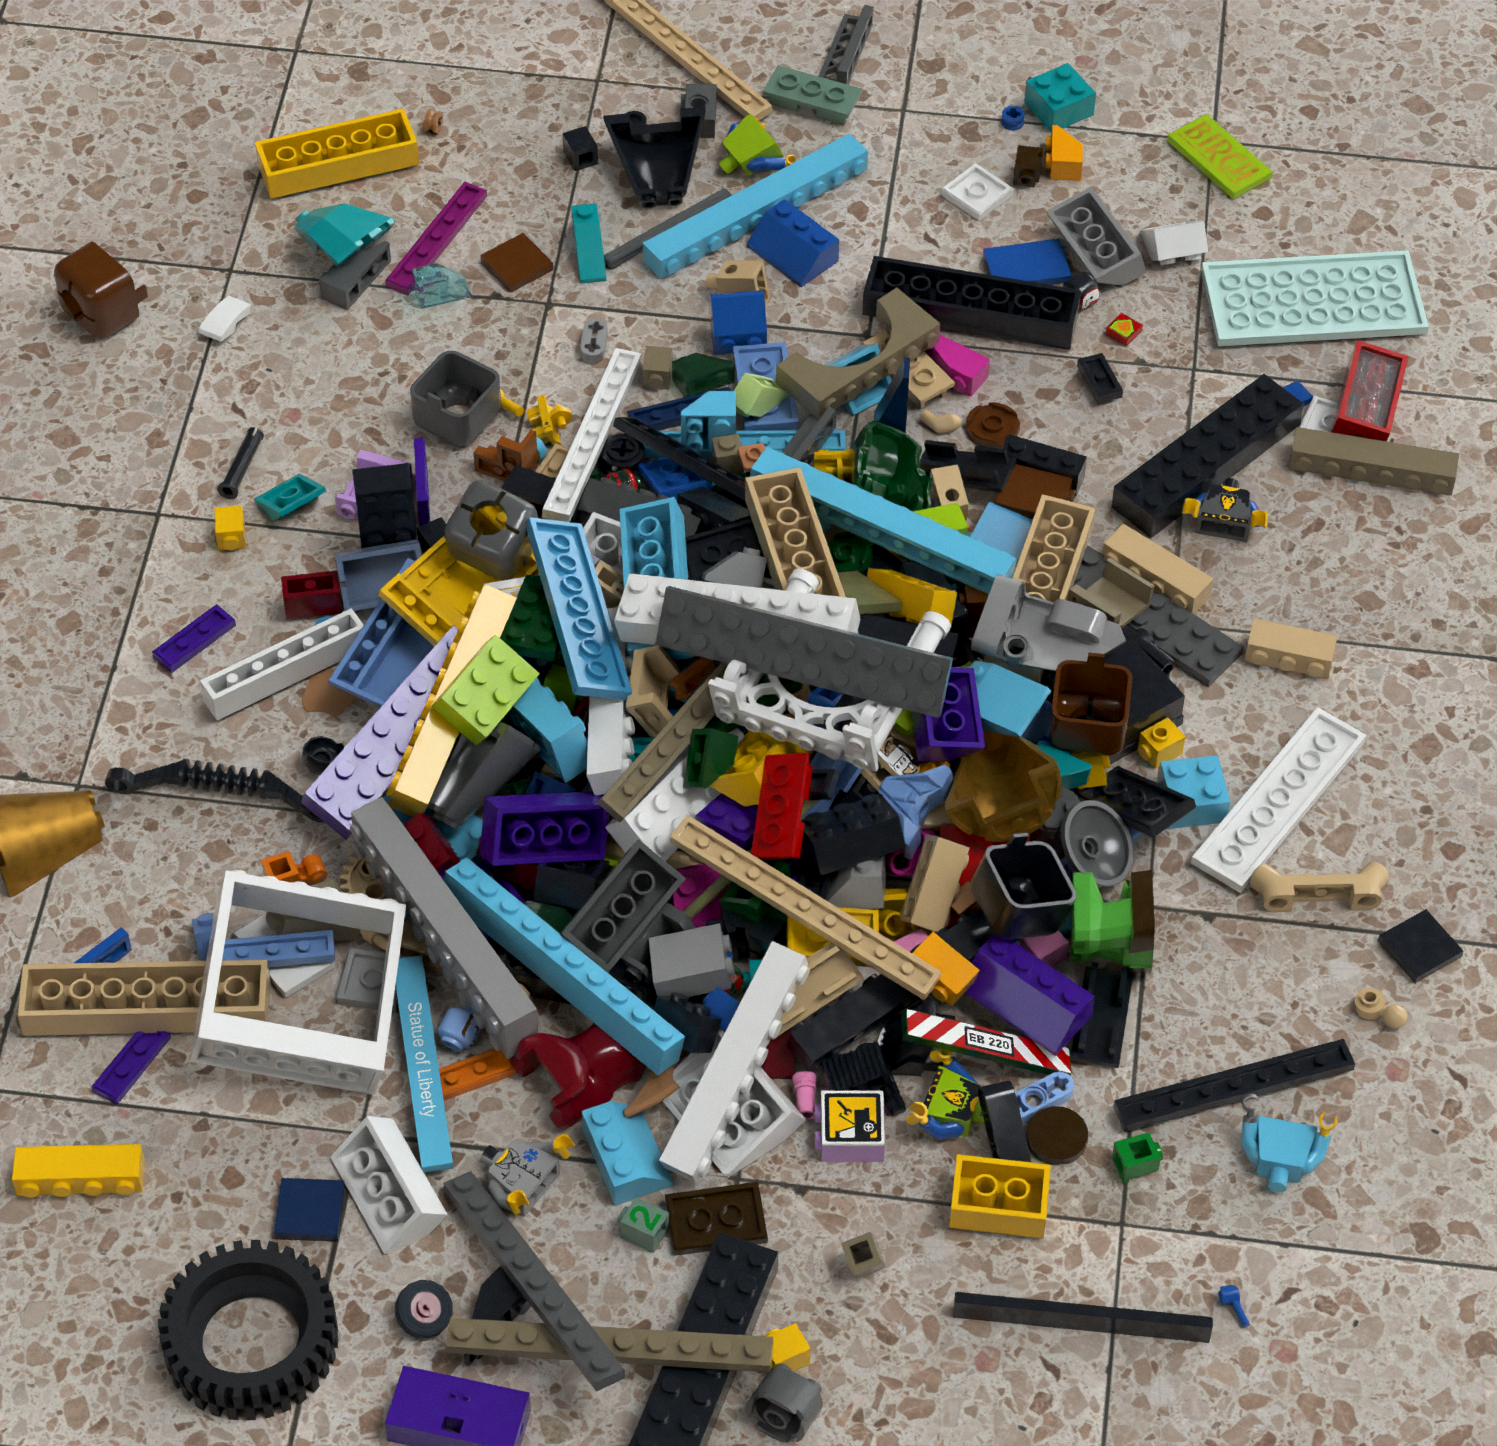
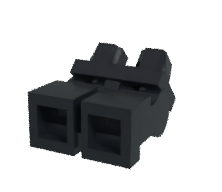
M726 908L720 909L721 918L706 921V926L720 923L723 935L729 934L733 962L739 961V957L749 958L750 960H763L772 941L787 947V939H785L787 937L786 922L776 917L772 922L764 919L761 924H758Z

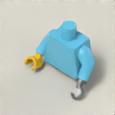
M1247 1094L1241 1102L1242 1108L1247 1112V1115H1243L1241 1145L1249 1161L1256 1164V1174L1269 1178L1268 1188L1274 1192H1284L1287 1189L1288 1181L1300 1182L1303 1174L1311 1173L1323 1162L1331 1140V1136H1329L1330 1130L1336 1128L1338 1124L1337 1116L1334 1118L1333 1125L1326 1127L1322 1123V1119L1325 1116V1112H1323L1319 1116L1321 1130L1317 1132V1126L1256 1116L1255 1109L1248 1108L1245 1103L1249 1098H1255L1258 1101L1259 1097L1255 1094Z

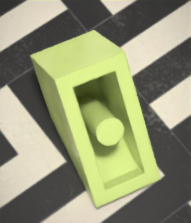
M744 373L734 389L736 391V411L747 418L750 415L762 417L789 396L772 378Z

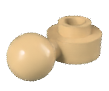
M1366 988L1359 991L1355 997V1011L1361 1018L1374 1020L1382 1016L1385 1024L1393 1029L1401 1028L1405 1025L1408 1018L1406 1010L1397 1004L1387 1006L1385 996L1379 990Z

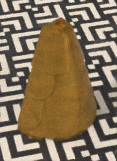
M983 731L985 749L960 757L961 763L954 776L953 785L945 802V810L958 828L969 835L974 834L984 837L985 841H1009L1013 834L1028 833L1029 835L1050 818L1057 800L1060 799L1062 782L1057 761L1040 750L1037 745L1023 738V736L1016 737Z

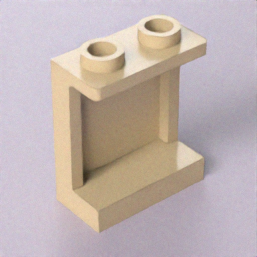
M658 645L634 650L629 682L632 694L627 696L626 708L652 738H655L673 718L667 709L671 687L670 680L682 672L663 647Z

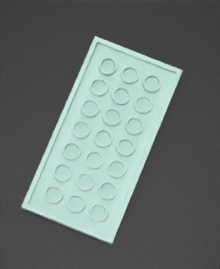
M1409 250L1202 262L1201 271L1218 346L1421 335L1428 333L1429 326Z

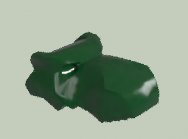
M872 421L865 425L853 444L855 454L852 464L851 484L874 495L881 496L894 504L906 507L910 511L931 508L930 489L932 478L926 476L925 470H922L920 467L922 447L910 435L884 423Z

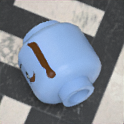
M462 1005L461 1008H449L438 1027L441 1044L455 1052L471 1049L482 1030L477 1025L473 1016L474 1012L470 1006L465 1007Z

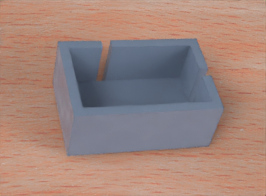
M418 539L334 553L338 579L340 582L344 581L339 583L344 611L351 608L353 611L376 607L381 600L378 596L379 590L398 574L406 560L409 558L416 561L422 556Z

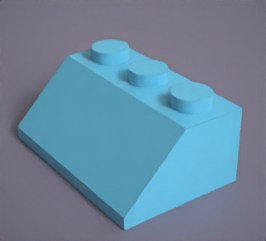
M609 1101L583 1110L581 1113L583 1133L614 1205L616 1206L634 1200L635 1197L640 1198L674 1186L669 1171L659 1161L661 1153L643 1112L625 1117L624 1110L629 1105Z

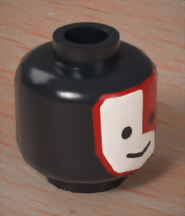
M1079 273L1063 283L1062 287L1082 290L1079 311L1098 302L1101 285L1089 273Z

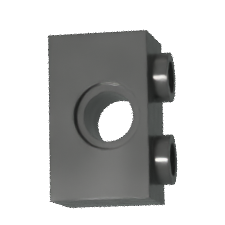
M686 84V94H681V109L706 107V115L700 138H715L717 84Z

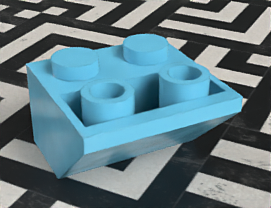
M708 391L681 411V444L696 452H712L713 437L736 434V391Z

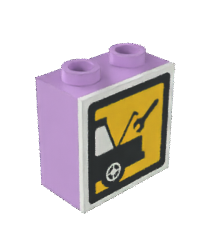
M821 1091V1104H815V1123H821V1131H815V1150H821V1162H884L883 1091Z

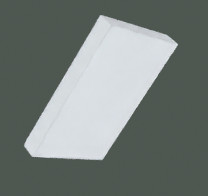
M266 914L234 933L235 939L277 935L274 930L269 928L266 922ZM334 961L270 967L269 972L271 982L287 998L336 967Z

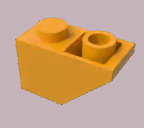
M1052 125V134L1046 136V151H1050V153H1046L1045 168L1050 169V179L1081 181L1083 144L1058 125Z

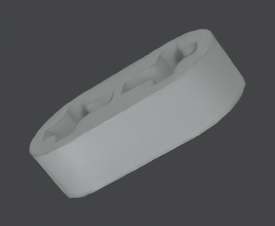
M591 319L584 325L580 349L581 359L587 364H598L604 359L608 327L602 319ZM597 330V336H593L594 331ZM591 347H596L594 352L591 353Z

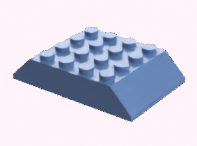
M408 558L398 573L402 574L415 561ZM381 599L328 680V684L381 707L434 646Z

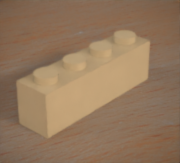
M1122 524L1103 543L1102 555H1104L1103 559L1105 561L1111 558L1155 585V592L1161 595L1164 594L1179 607L1187 609L1194 614L1211 597L1214 578L1127 525Z

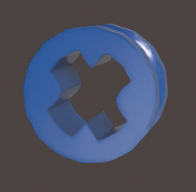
M1018 106L1004 108L1001 120L1002 126L1012 131L1021 129L1024 125V110Z

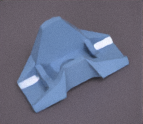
M946 765L922 773L887 776L879 786L878 793L884 796L899 816L906 848L903 849L904 858L912 859L921 843V827L932 809L944 803L949 795L954 781L952 771Z

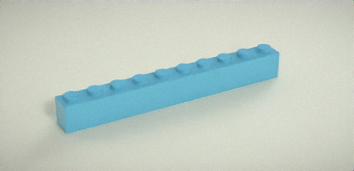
M849 133L643 242V262L660 279L674 274L685 266L697 262L700 258L755 230L765 212L783 199H786L795 207H799L853 176L861 174L867 170L868 150Z
M766 447L751 467L750 477L801 467L818 518L984 593L989 594L997 574L1013 578L1016 558L1008 553L961 534L957 530L950 529L930 518L914 513L906 507L885 500L881 496L867 492L854 484L838 479L832 474L820 471L780 451Z
M466 858L445 871L444 882L475 925L655 1074L660 1075L679 1061L685 1039L682 1033L472 861Z

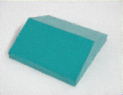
M299 473L254 498L259 508L274 522L327 491L325 486Z

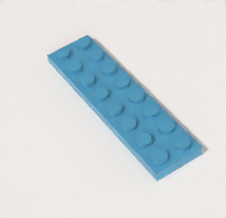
M529 517L526 526L574 695L627 700V696L632 694L631 686L582 524Z

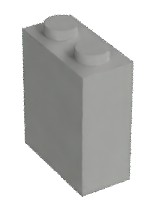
M720 923L649 938L653 984L657 996H670L672 992H677L691 997L715 991L717 987L722 990L731 989L730 976L735 975L732 957H728L727 953L732 952L729 934L723 935Z

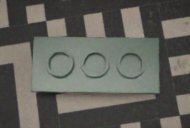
M777 65L763 90V95L769 96V103L771 105L796 112L799 110V105L815 109L816 117L845 125L846 118L848 119L862 93V88Z

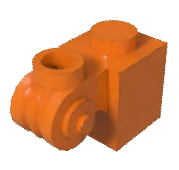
M290 851L261 860L264 876H273L280 881L290 883L299 881L311 886L323 882L328 876L323 861L317 854L304 857L301 860V864L294 863Z

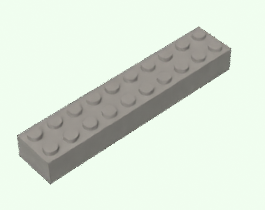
M380 797L352 811L350 830L355 839V842L352 843L354 852L359 859H365L372 878L380 880L387 899H393L398 903L406 904L404 921L408 920L412 925V932L417 941H423L428 947L427 952L434 964L439 963L443 968L442 973L449 985L454 984L458 989V996L465 1007L470 1006L473 1010V1016L477 1025L481 1029L485 1028L488 1031L489 1039L496 1051L501 1050L507 1059L513 1057L516 1054L519 1042L523 1038L538 1033L537 1008L385 799Z

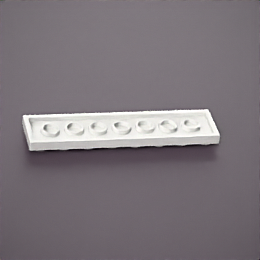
M1317 707L1192 856L1191 864L1241 893L1250 882L1254 870L1259 865L1267 862L1365 743L1367 735Z

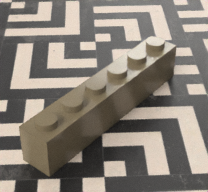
M1296 427L1289 469L1452 496L1459 453Z

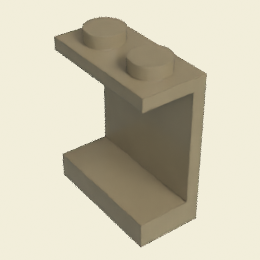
M1109 558L1106 560L1103 577L1087 590L1077 584L1069 589L1067 600L1103 612L1107 616V621L1119 624L1122 629L1150 606L1155 585Z

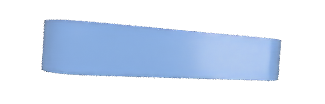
M1054 1072L1015 1092L1020 1107L1022 1123L1029 1122L1031 1117L1041 1109L1060 1106L1069 1101L1073 1095L1074 1088L1072 1077L1064 1072ZM1057 1084L1059 1087L1065 1086V1091H1062L1060 1088L1054 1090V1085ZM1035 1095L1042 1100V1103L1039 1106H1030L1026 1103L1025 1099L1028 1096Z

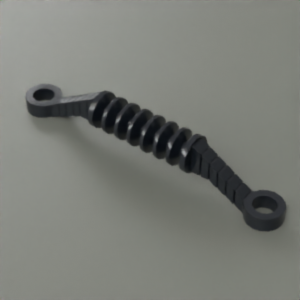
M184 758L176 763L174 762L138 774H133L124 768H111L105 779L106 787L119 794H128L141 788L163 783L186 787L189 779L193 789H197L200 781H202L203 790L206 791L209 790L211 783H214L215 792H220L223 784H225L227 794H231L234 786H236L237 794L241 796L245 788H248L249 797H254L257 789H259L260 798L281 799L284 803L300 811L309 819L316 822H324L301 803L303 796L296 790L294 791L292 787L288 786L284 781L282 782L280 778L276 777L269 770H264L261 778H259L258 769L253 768L250 776H247L246 767H241L238 775H236L234 765H230L227 773H225L223 764L219 763L216 771H213L212 762H207L204 770H202L201 761L196 760L193 768H191L190 760Z

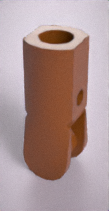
M700 656L683 672L670 680L671 686L675 688V699L684 700L690 697L695 689L713 673L716 667L712 659Z

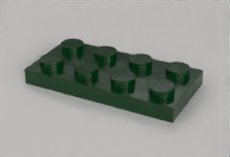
M526 574L500 639L519 656L555 661L560 644L540 575Z

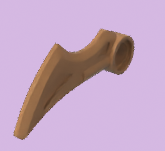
M683 1048L681 1050L679 1061L687 1055L685 1049ZM678 1062L660 1075L655 1074L652 1070L650 1071L642 1090L624 1110L625 1117L635 1115L658 1104L680 1088L673 1079V1071Z

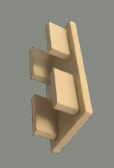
M885 330L864 341L863 345L877 344L880 352H882L890 338ZM922 352L910 362L908 397L920 409L925 408V402L937 395H940L942 398L945 397L947 390L955 386V382L925 352Z
M829 943L806 958L810 968L809 975L803 985H798L794 993L796 999L791 1010L784 1012L780 1020L782 1027L778 1036L864 980V977L846 951L833 943Z

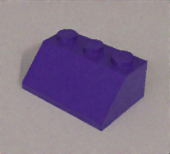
M951 667L941 716L937 718L911 711L918 761L947 762L985 749L974 668Z

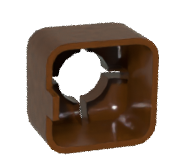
M95 242L87 243L55 265L54 277L60 306L65 313L78 322L92 336L100 339L106 338L139 317L138 304L148 297L146 286L143 285L135 290L134 282L129 272Z
M1091 652L1088 653L1087 662L1065 660L1057 666L1049 729V739L1055 748L1061 751L1113 756L1122 751L1126 739L1132 687V673L1129 669L1120 665L1104 664L1105 654ZM1088 701H1093L1092 716L1097 717L1101 721L1074 718L1087 715Z

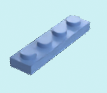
M333 930L225 940L222 960H268L269 968L334 962Z

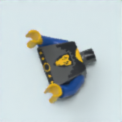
M1233 478L1225 479L1223 486L1211 485L1208 493H1202L1196 499L1186 498L1181 514L1188 513L1194 518L1198 516L1195 532L1197 534L1243 542L1248 541L1250 527L1263 526L1267 528L1268 512L1259 510L1256 503L1250 500V492L1245 489H1239V482Z

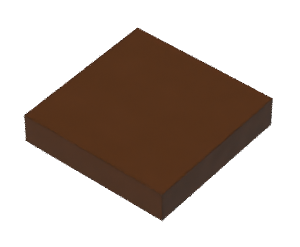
M524 233L480 255L481 263L510 293L553 271V262Z

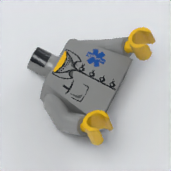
M561 1134L554 1141L545 1143H523L514 1140L503 1152L489 1145L484 1150L481 1161L490 1166L488 1170V1189L493 1200L499 1208L512 1210L513 1214L518 1215L520 1213L525 1217L560 1175L558 1156L568 1159L570 1153L567 1149L575 1147L576 1144L568 1134Z

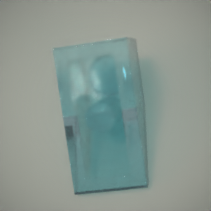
M438 263L412 269L414 292L420 309L472 298L465 276Z

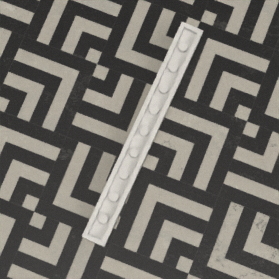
M615 348L542 509V518L570 522L641 363L642 353Z

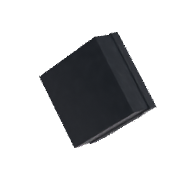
M1126 631L1123 632L1126 642L1106 653L1104 658V664L1124 666L1132 673L1130 709L1125 744L1120 753L1109 756L1110 765L1138 750L1140 732L1167 717L1176 727H1179L1183 724L1184 718L1182 711L1185 695ZM1056 672L1047 674L1046 687L1051 692L1046 700L1051 704L1053 701ZM1088 701L1087 715L1074 718L1101 721L1097 717L1092 716L1093 701Z

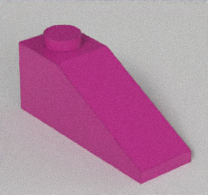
M939 334V342L933 348L924 351L955 382L953 388L970 397L988 378L989 358Z

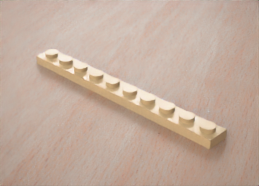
M603 0L704 84H717V95L744 117L751 114L753 117L761 120L772 113V105L647 2L644 0Z
M686 815L671 834L670 843L834 945H837L921 999L925 1000L940 980L942 972L689 815Z

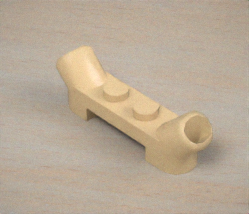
M1369 862L1358 874L1331 873L1328 875H1311L1308 873L1282 875L1270 865L1261 864L1254 870L1250 878L1251 888L1263 896L1264 908L1272 912H1291L1293 902L1349 901L1350 910H1371L1382 903L1380 890L1389 882L1387 869L1378 862Z

